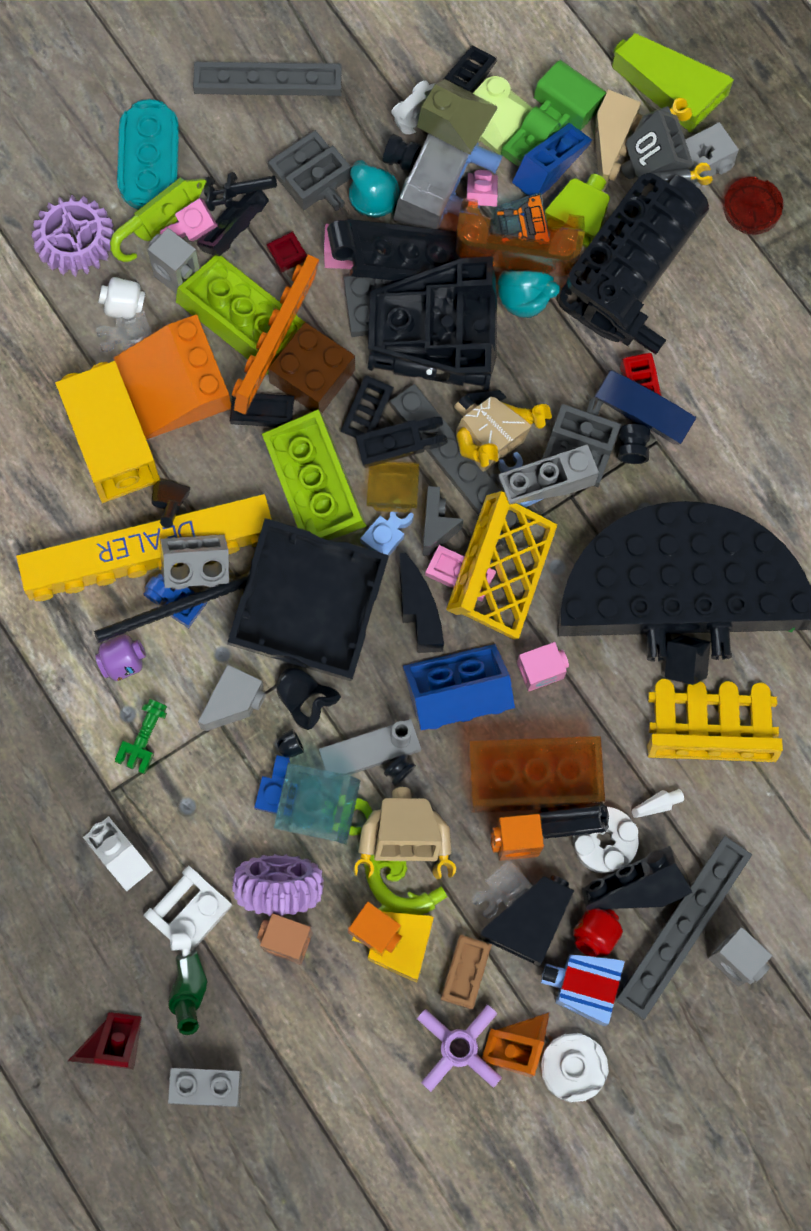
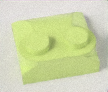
M491 76L485 79L473 94L498 106L497 111L479 141L500 155L502 147L521 128L524 119L533 108L511 91L510 84L506 79L500 76Z

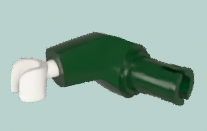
M184 930L171 931V950H182V953L176 956L178 977L171 989L168 1006L171 1013L176 1015L179 1033L191 1035L199 1029L196 1011L203 1000L208 981L198 952L196 950L190 951L191 940L188 933Z

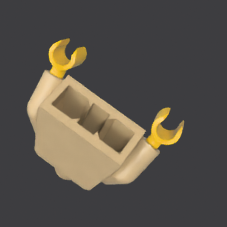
M398 787L392 791V798L383 799L381 808L374 810L362 826L358 852L361 853V858L355 863L353 873L356 877L358 865L366 864L369 867L368 878L373 874L374 865L370 861L371 855H374L375 861H437L439 856V862L433 866L432 872L434 877L441 879L442 865L447 867L449 878L456 873L455 864L449 860V855L452 852L448 824L436 811H432L428 800L412 798L409 788Z

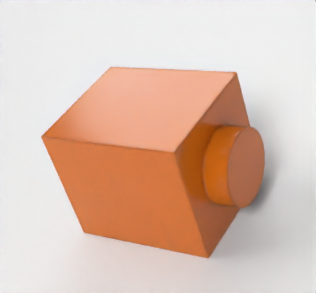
M369 902L366 903L348 929V933L381 957L386 950L392 953L403 937L398 934L401 925Z

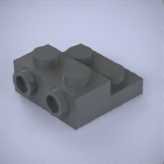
M353 276L344 277L351 337L369 335L370 291L398 281Z

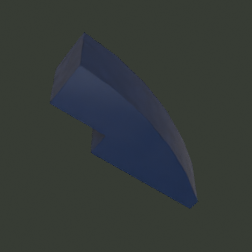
M609 370L594 395L595 398L636 424L649 427L651 431L674 445L683 442L697 418L659 394L612 370Z

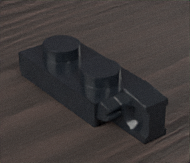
M261 190L246 193L239 202L233 201L231 208H227L215 221L218 226L203 235L197 242L201 251L219 257L228 251L235 238L248 228L250 221L257 213L262 212L269 199Z

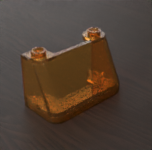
M463 198L456 237V252L460 258L493 256L494 267L541 272L553 276L569 275L572 267L578 261L585 234L584 216L569 214L567 221L558 228L551 227L548 242L489 233L491 217H485L480 212L478 200Z

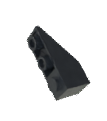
M671 846L662 850H655L647 857L633 864L624 865L618 871L602 879H595L582 888L585 906L588 910L595 908L664 907L693 893L688 876Z

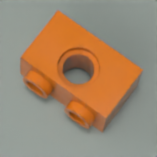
M540 814L499 818L497 826L493 828V833H491L492 852H498L499 861L534 858L540 855L544 848Z

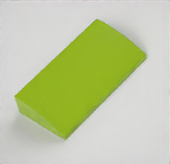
M214 256L177 288L176 295L177 304L192 316L197 314L201 323L246 359H249L250 355L256 356L259 351L256 349L262 332L268 333L270 329L268 323L274 309L280 310L282 306L277 299L222 256ZM297 315L272 363L305 323Z
M319 409L262 434L298 528L310 531L320 538L331 540L367 527L325 418Z

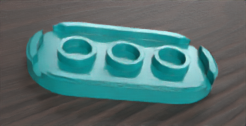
M153 99L134 103L132 108L123 113L119 122L117 184L123 200L129 206L139 210L178 180V118L174 111L172 112L166 104Z

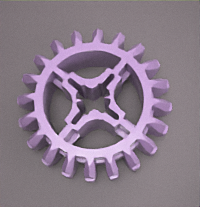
M72 194L68 202H64L60 197L56 206L48 202V212L39 211L40 220H34L33 224L35 231L32 232L33 246L36 253L39 254L40 260L43 263H47L52 271L58 268L63 276L68 269L71 270L72 275L75 277L80 269H83L84 273L88 275L89 266L91 265L99 269V259L105 261L108 259L107 251H111L110 241L114 230H112L113 223L108 218L107 211L104 208L99 209V205L95 200L88 204V200L84 196L79 202H76ZM70 229H72L74 235H76L77 243H75L73 237H71L72 235Z
M274 854L273 856L262 855L261 858L253 857L249 861L242 862L235 869L233 880L234 899L237 900L238 905L244 906L245 910H255L256 914L266 913L271 916L273 913L282 916L283 914L295 915L298 911L306 912L308 908L316 907V903L321 901V894H323L322 870L318 869L317 864L311 863L308 859H300L299 856L290 857L287 854L277 856Z

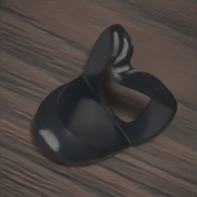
M298 668L284 670L277 681L279 699L290 711L296 724L306 730L312 729L317 724L323 706L330 707L341 698L340 693L336 689L318 684L308 673ZM317 694L326 696L317 697L313 701L310 717L301 712V706L309 697Z

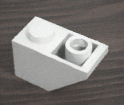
M109 816L102 822L95 824L90 832L83 837L126 892L152 871V868Z

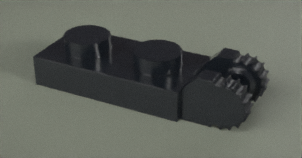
M431 417L420 421L415 419L357 435L356 439L362 465L367 468L425 452V449H434L446 445L448 441L445 435H437L422 440L420 431H428L442 426V417Z

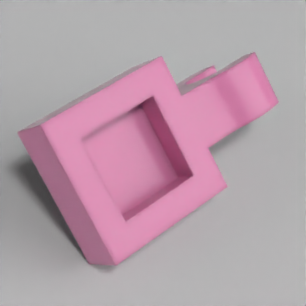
M199 198L177 212L175 216L179 222L165 227L160 231V234L169 228L179 237L183 238L187 235L188 239L194 242L218 225L204 200Z

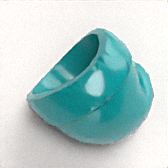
M356 161L351 167L350 176L353 182L349 188L350 203L355 211L371 218L384 217L393 212L400 197L397 179L383 169L369 166L365 161Z
M506 269L501 273L497 282L498 295L502 305L509 313L519 318H532L546 308L549 300L555 298L560 293V286L557 282H554V277L541 272Z

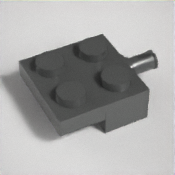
M316 130L268 161L270 171L303 211L324 198L327 199L335 211L339 210V207L342 208L345 202L336 193V189L351 179V166L333 145L329 147Z
M596 398L590 399L586 412L562 404L542 460L588 444L599 471L594 486L599 487L621 424L598 416L603 402L598 400L593 410Z

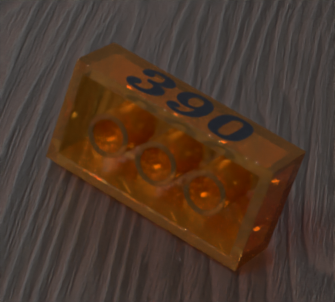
M601 736L469 741L468 769L471 813L536 811L544 808L602 802L604 804L605 802Z

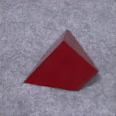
M109 1012L103 1024L68 1061L134 1070L142 1016Z

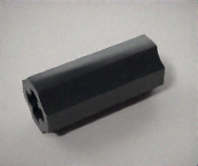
M602 802L540 809L537 813L540 814L544 839L606 832L609 828L608 809Z

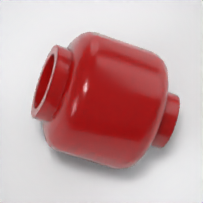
M595 908L587 910L573 932L576 941L575 945L578 950L589 957L608 956L623 934L622 926L618 921V915L611 909Z

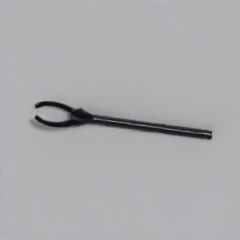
M250 571L247 574L229 580L227 584L209 587L196 594L193 593L169 604H164L150 611L95 630V637L98 643L124 634L127 631L129 632L146 624L161 620L164 617H169L174 613L177 614L201 603H206L211 599L214 600L238 589H243L246 586Z

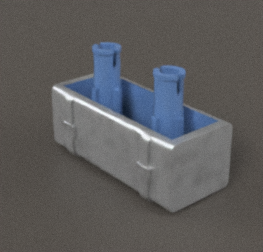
M428 134L415 165L404 182L402 193L397 202L394 220L405 226L438 229L444 215L449 212L473 224L480 205L466 204L465 199L456 196L455 191L468 164L474 163L492 171V173H496L503 155L478 146L479 143H477L471 155Z

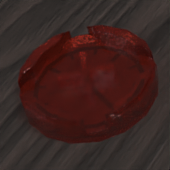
M750 176L739 179L730 186L724 198L723 211L726 220L734 229L744 234L758 235L766 233L776 226L782 215L784 201L781 192L773 183L768 180L764 182L763 180H758V177Z

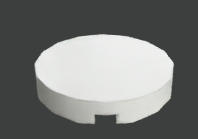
M580 1033L564 1034L553 1040L544 1050L540 1063L541 1077L547 1089L557 1098L568 1102L586 1101L597 1095L604 1086L608 1075L607 1057L602 1047L590 1037Z

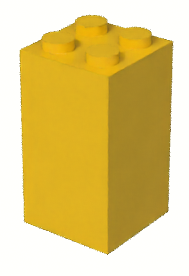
M115 361L98 363L88 371L70 373L65 375L60 381L55 382L102 503L151 486L160 480L155 461Z

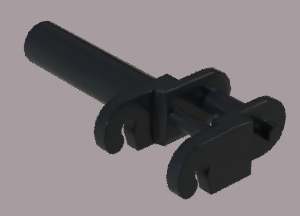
M230 172L224 189L216 191L212 186L215 184L213 177H206V184L204 186V194L207 197L206 206L210 211H214L215 206L223 204L227 208H231L233 197H237L239 194L276 188V177L268 176L236 183V173ZM223 194V198L216 199L217 195Z

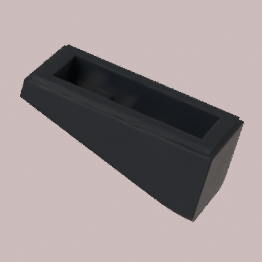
M472 45L443 79L474 93L496 64L497 58ZM471 60H474V61L478 62L479 64H481V65H483V66L481 67V66H479V65H477V64L471 62Z
M365 375L340 432L355 439L357 435L364 434V432L351 427L353 421L368 427L367 433L375 431L393 395L394 387ZM368 389L382 394V399L380 400L366 394ZM363 400L377 405V410L375 411L361 405ZM358 410L373 416L372 422L356 416Z

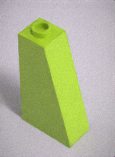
M636 33L627 41L625 39L620 41L613 51L615 56L612 68L660 108H673V102L677 98H684L687 101L688 106L681 110L691 108L692 116L689 120L679 121V123L689 132L696 128L729 95L734 81L730 76Z

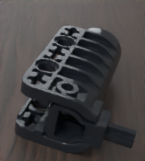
M653 173L642 174L572 267L567 277V282L558 296L560 308L605 339L614 342L622 341L628 347L635 340L656 355L666 342V339L644 325L649 316L640 311L644 306L643 301L708 213L709 203L703 192L692 182L679 175H675L670 183H667ZM649 183L654 186L653 190L646 196L642 195L644 187ZM635 206L639 213L635 218H630L629 216ZM619 224H623L624 227L618 236L615 233V229ZM601 252H603L606 256L601 264L596 263ZM585 269H590L591 272L587 279L584 280L582 277ZM574 293L578 296V302L574 301L570 304L567 302V295Z

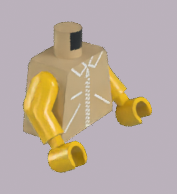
M465 395L454 406L463 416L456 430L460 454L462 457L474 460L483 472L521 445L532 427L531 424L534 423L536 428L541 429L546 425L545 419H552L551 410L547 404H538L533 409L518 408L503 403L495 397H490L480 405H477L468 395Z

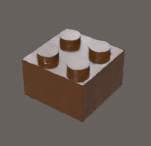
M305 322L268 368L270 383L287 395L294 396L297 402L312 412L319 409L323 413L354 373L355 355Z

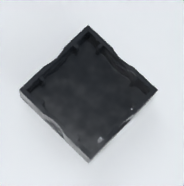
M265 518L252 559L247 583L228 638V645L352 681L366 636V628L374 602L377 599L389 555L347 542L329 541L312 534L310 531Z

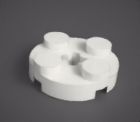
M427 81L418 83L412 90L413 94L405 101L393 107L391 113L395 117V123L402 133H416L413 128L417 127L421 106L436 83L430 85Z
M607 807L609 828L606 832L611 834V839L614 841L613 846L607 845L605 849L599 846L601 841L596 838L598 833L572 836L574 850L581 864L589 870L601 874L618 871L622 866L629 864L636 855L639 844L637 826L628 815L612 807Z

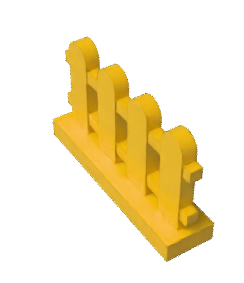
M661 679L656 683L654 692L648 693V702L654 703L655 723H649V733L655 734L651 735L647 745L648 758L777 762L783 751L782 738H778L779 727H772L771 707L777 706V697L771 696L770 688L764 683L754 684L750 690V696L739 695L737 685L730 681L723 682L720 685L718 694H707L706 686L701 681L694 685L688 684L686 693H675L674 684L668 679ZM675 703L686 704L687 724L676 723ZM707 705H718L719 725H708ZM739 706H750L751 726H740Z

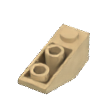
M609 89L597 113L594 126L598 175L606 180L604 190L609 180H616L621 164L617 162L620 155L626 157L628 153L627 139L631 131L635 132L643 116L638 114L641 105L640 101Z

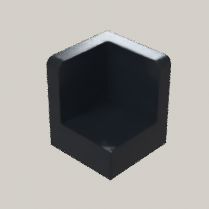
M684 635L668 641L665 678L691 685L706 679L708 676L711 641Z

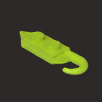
M179 178L134 213L135 216L113 233L110 241V250L113 256L122 262H130L136 259V253L125 255L121 252V242L132 233L142 240L150 241L160 234L162 229L177 223L178 219L175 214L199 199L206 180L202 178L192 180Z

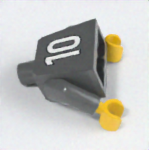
M677 98L673 102V108L664 107L642 116L634 134L626 142L630 159L621 165V170L626 178L633 179L636 176L639 178L642 174L653 173L667 183H670L675 175L684 177L690 182L696 179L701 185H708L713 181L712 176H699L701 172L711 170L707 163L698 164L695 170L690 171L689 169L693 166V162L679 121L689 120L692 116L691 108L681 110L688 106L684 98Z

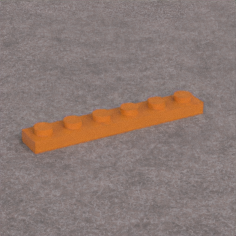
M308 255L303 265L298 264L291 280L294 282L292 287L286 286L280 299L282 304L280 310L274 309L268 326H270L268 333L263 331L256 346V349L259 350L256 356L250 355L244 372L247 373L244 380L238 378L233 388L232 396L236 397L235 411L246 414L316 277L320 259Z

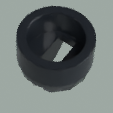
M294 729L285 732L279 737L277 746L280 754L284 757H295L304 752L302 743Z

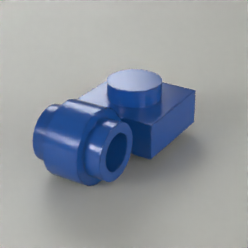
M158 573L156 577H151L146 584L144 596L154 604L159 605L162 601H167L165 604H169L195 592L188 587L176 589L175 591H172L171 588H165L162 574ZM207 602L177 614L174 613L170 617L189 629Z

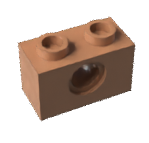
M272 913L269 921L263 920L257 939L261 942L260 946L264 952L302 965L313 932L309 926Z

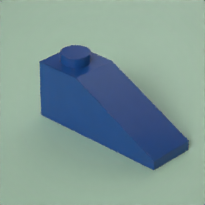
M567 124L525 154L512 183L528 196L538 194L541 196L557 182L587 149L592 139L572 124Z

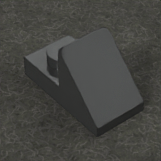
M428 486L423 556H430L437 550L439 545L442 546L463 527V519L444 517L446 498H440V487Z

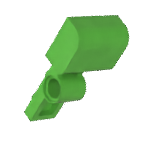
M562 60L557 61L539 80L536 86L534 99L540 102L542 106L540 108L536 106L528 113L521 128L502 147L501 155L519 167L525 154L568 123L581 131L598 113L607 92Z

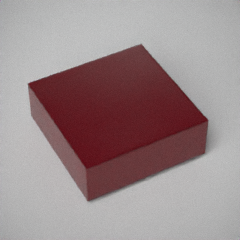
M293 231L266 244L269 254L281 273L304 262L307 258L306 252Z

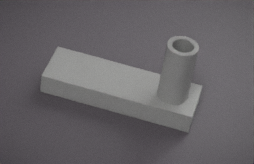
M411 719L398 721L394 725L319 749L329 782L394 761L403 754L409 756L421 752V746Z

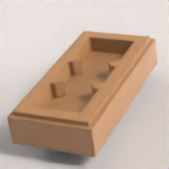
M459 935L441 1001L473 1010L492 944Z

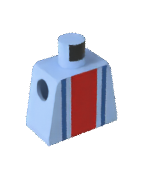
M569 955L564 968L545 964L541 983L559 988L556 998L558 1005L599 1025L606 1026L610 1021L625 961Z

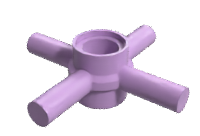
M487 1005L466 1030L457 1029L450 1031L425 1009L417 1020L442 1041L441 1053L443 1057L423 1079L421 1084L431 1092L453 1066L463 1067L468 1065L494 1088L502 1077L477 1055L478 1046L476 1038L494 1019L497 1012ZM454 1039H463L467 1042L469 1051L465 1057L457 1058L452 1055L450 1043Z

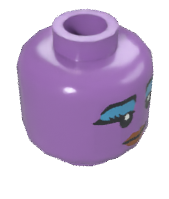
M126 634L119 635L102 643L99 646V654L95 655L97 665L105 678L110 677L114 681H121L139 673L143 666L142 659L146 657L141 642L139 640L133 641Z

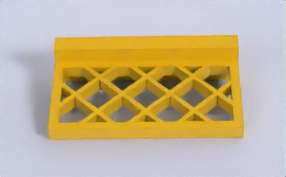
M503 491L486 495L446 610L455 615L462 614L511 639H519L558 524L517 503L509 504ZM508 510L516 513L521 526L512 530L509 529L506 521ZM534 524H538L546 529L542 541L535 543L529 527ZM523 530L529 547L518 551L512 534ZM505 537L511 554L500 559L496 550V544L499 539ZM531 551L534 565L531 570L526 572L520 555ZM513 558L519 575L508 579L502 562ZM495 566L501 583L490 587L486 573L488 568ZM521 579L525 591L523 597L516 600L510 583ZM503 587L509 604L498 608L492 591ZM485 595L491 612L484 615L474 610L478 597ZM511 608L515 618L512 629L504 625L500 612Z

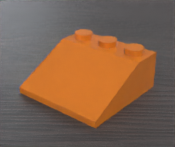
M197 314L164 326L113 358L146 440L231 409L228 390Z

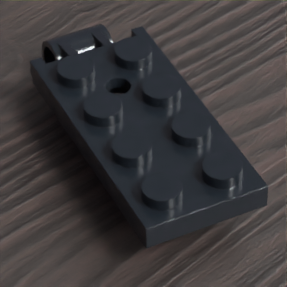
M353 219L338 220L332 222L327 227L332 257L338 261H353V267L350 269V276L400 281L455 260L466 258L460 232Z

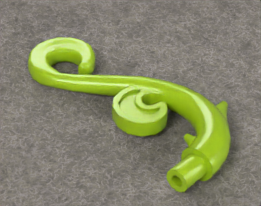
M351 797L344 799L337 805L334 810L333 821L339 832L350 836L361 834V827H353L349 824L348 815L352 811L359 810L368 819L373 810L367 801ZM371 855L370 861L374 865V872L370 878H368L369 867L364 864L368 885L377 901L382 904L378 908L382 912L423 915L434 910L436 904L448 897L442 886L429 894L424 892L421 895H416L408 892L409 898L400 897L389 890L381 878V869L389 867L391 871L386 876L387 880L398 882L405 877L407 872L406 861H375L374 855Z

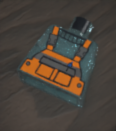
M541 193L495 207L493 224L478 226L480 244L497 242L500 257L503 259L549 258L552 244Z

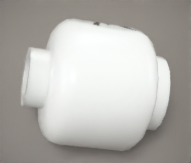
M113 277L109 281L108 286L102 285L98 303L104 304L105 315L131 321L135 315L140 316L145 292L141 291L139 283Z

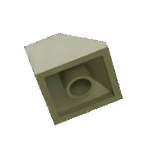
M443 79L434 85L421 106L417 128L471 155L497 111L498 106Z

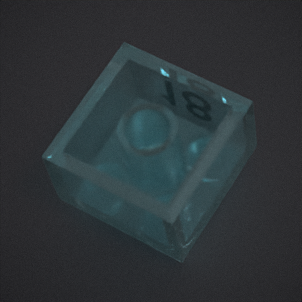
M288 763L274 829L347 845L361 780L350 775Z

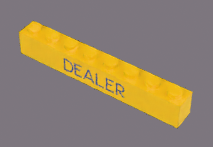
M263 494L175 516L173 525L170 528L162 527L160 520L17 555L16 558L24 592L29 600L46 601L51 599L53 594L65 591L68 594L77 593L84 590L85 586L93 584L105 586L114 583L117 578L125 576L137 578L145 575L149 570L157 568L161 570L160 539L225 535L229 554L236 553L240 550V547L248 545L256 547L265 518L272 519L266 496Z

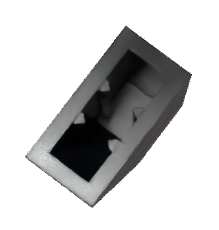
M551 875L550 879L545 876L542 877L484 927L479 939L539 967L545 958L574 890L568 888L569 882L555 875Z

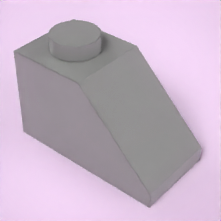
M227 665L198 721L200 729L207 732L250 717L253 709L259 710L265 699L266 693L263 692V682Z

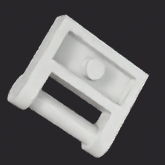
M188 865L182 872L183 877L153 910L149 908L143 916L168 939H170L171 931H186L191 940V951L197 947L233 905ZM194 884L200 891L168 925L162 918Z

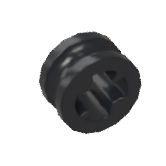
M406 754L397 758L384 772L386 777L391 776L393 778L392 783L394 786L403 781L416 767L414 763L410 764L407 762L408 756Z

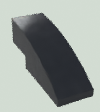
M400 553L399 568L403 623L416 622L418 653L443 652L442 624L429 586L406 553Z

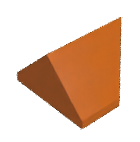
M549 1013L497 1030L490 1029L482 1060L487 1064L530 1078L535 1076L545 1041Z

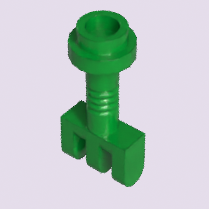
M149 699L148 703L143 705L141 710L147 712L139 730L140 732H138L133 745L122 741L115 758L116 763L122 764L127 753L131 754L126 767L133 770L138 759H143L138 772L146 774L154 753L145 750L158 718L165 719L167 716L165 712L166 705Z

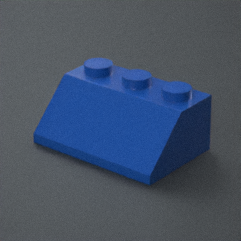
M496 644L403 666L414 713L421 731L438 729L443 725L459 721L467 722L473 718L488 714H500L505 710L515 708L510 674Z

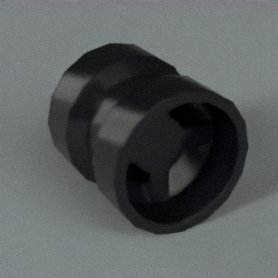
M392 134L386 145L382 162L391 166L400 164L402 170L411 173L421 152V145L413 141L406 144L402 137Z
M627 424L620 427L619 439L622 441V446L618 449L619 461L627 464H642L649 460V449L646 447L647 442L650 440L651 430L649 427L640 424Z

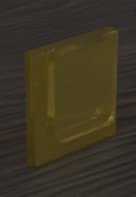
M385 462L369 467L367 506H372L376 511L408 512L411 508L417 509L419 464Z

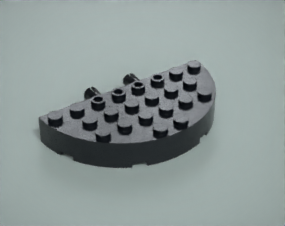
M693 501L665 502L644 507L619 518L601 531L583 550L569 575L564 590L558 619V636L646 634L647 660L655 662V658L658 655L659 662L668 659L665 634L710 633L711 659L719 660V656L722 655V660L732 658L729 632L790 631L792 628H795L794 631L811 630V586L799 562L786 545L755 520L732 509L715 504Z

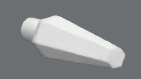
M680 789L672 792L662 790L633 808L632 815L634 818L672 810V805L684 801V795Z

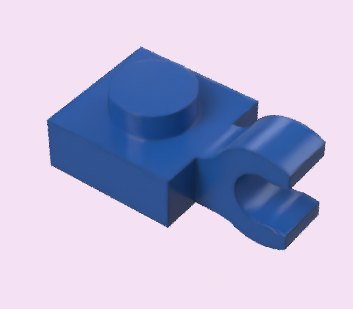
M277 755L272 778L262 776L254 807L256 810L287 817L294 789V783L286 782L290 758ZM289 784L291 786V794L289 799L287 797L284 799L285 787ZM282 803L288 805L286 811L284 807H281Z

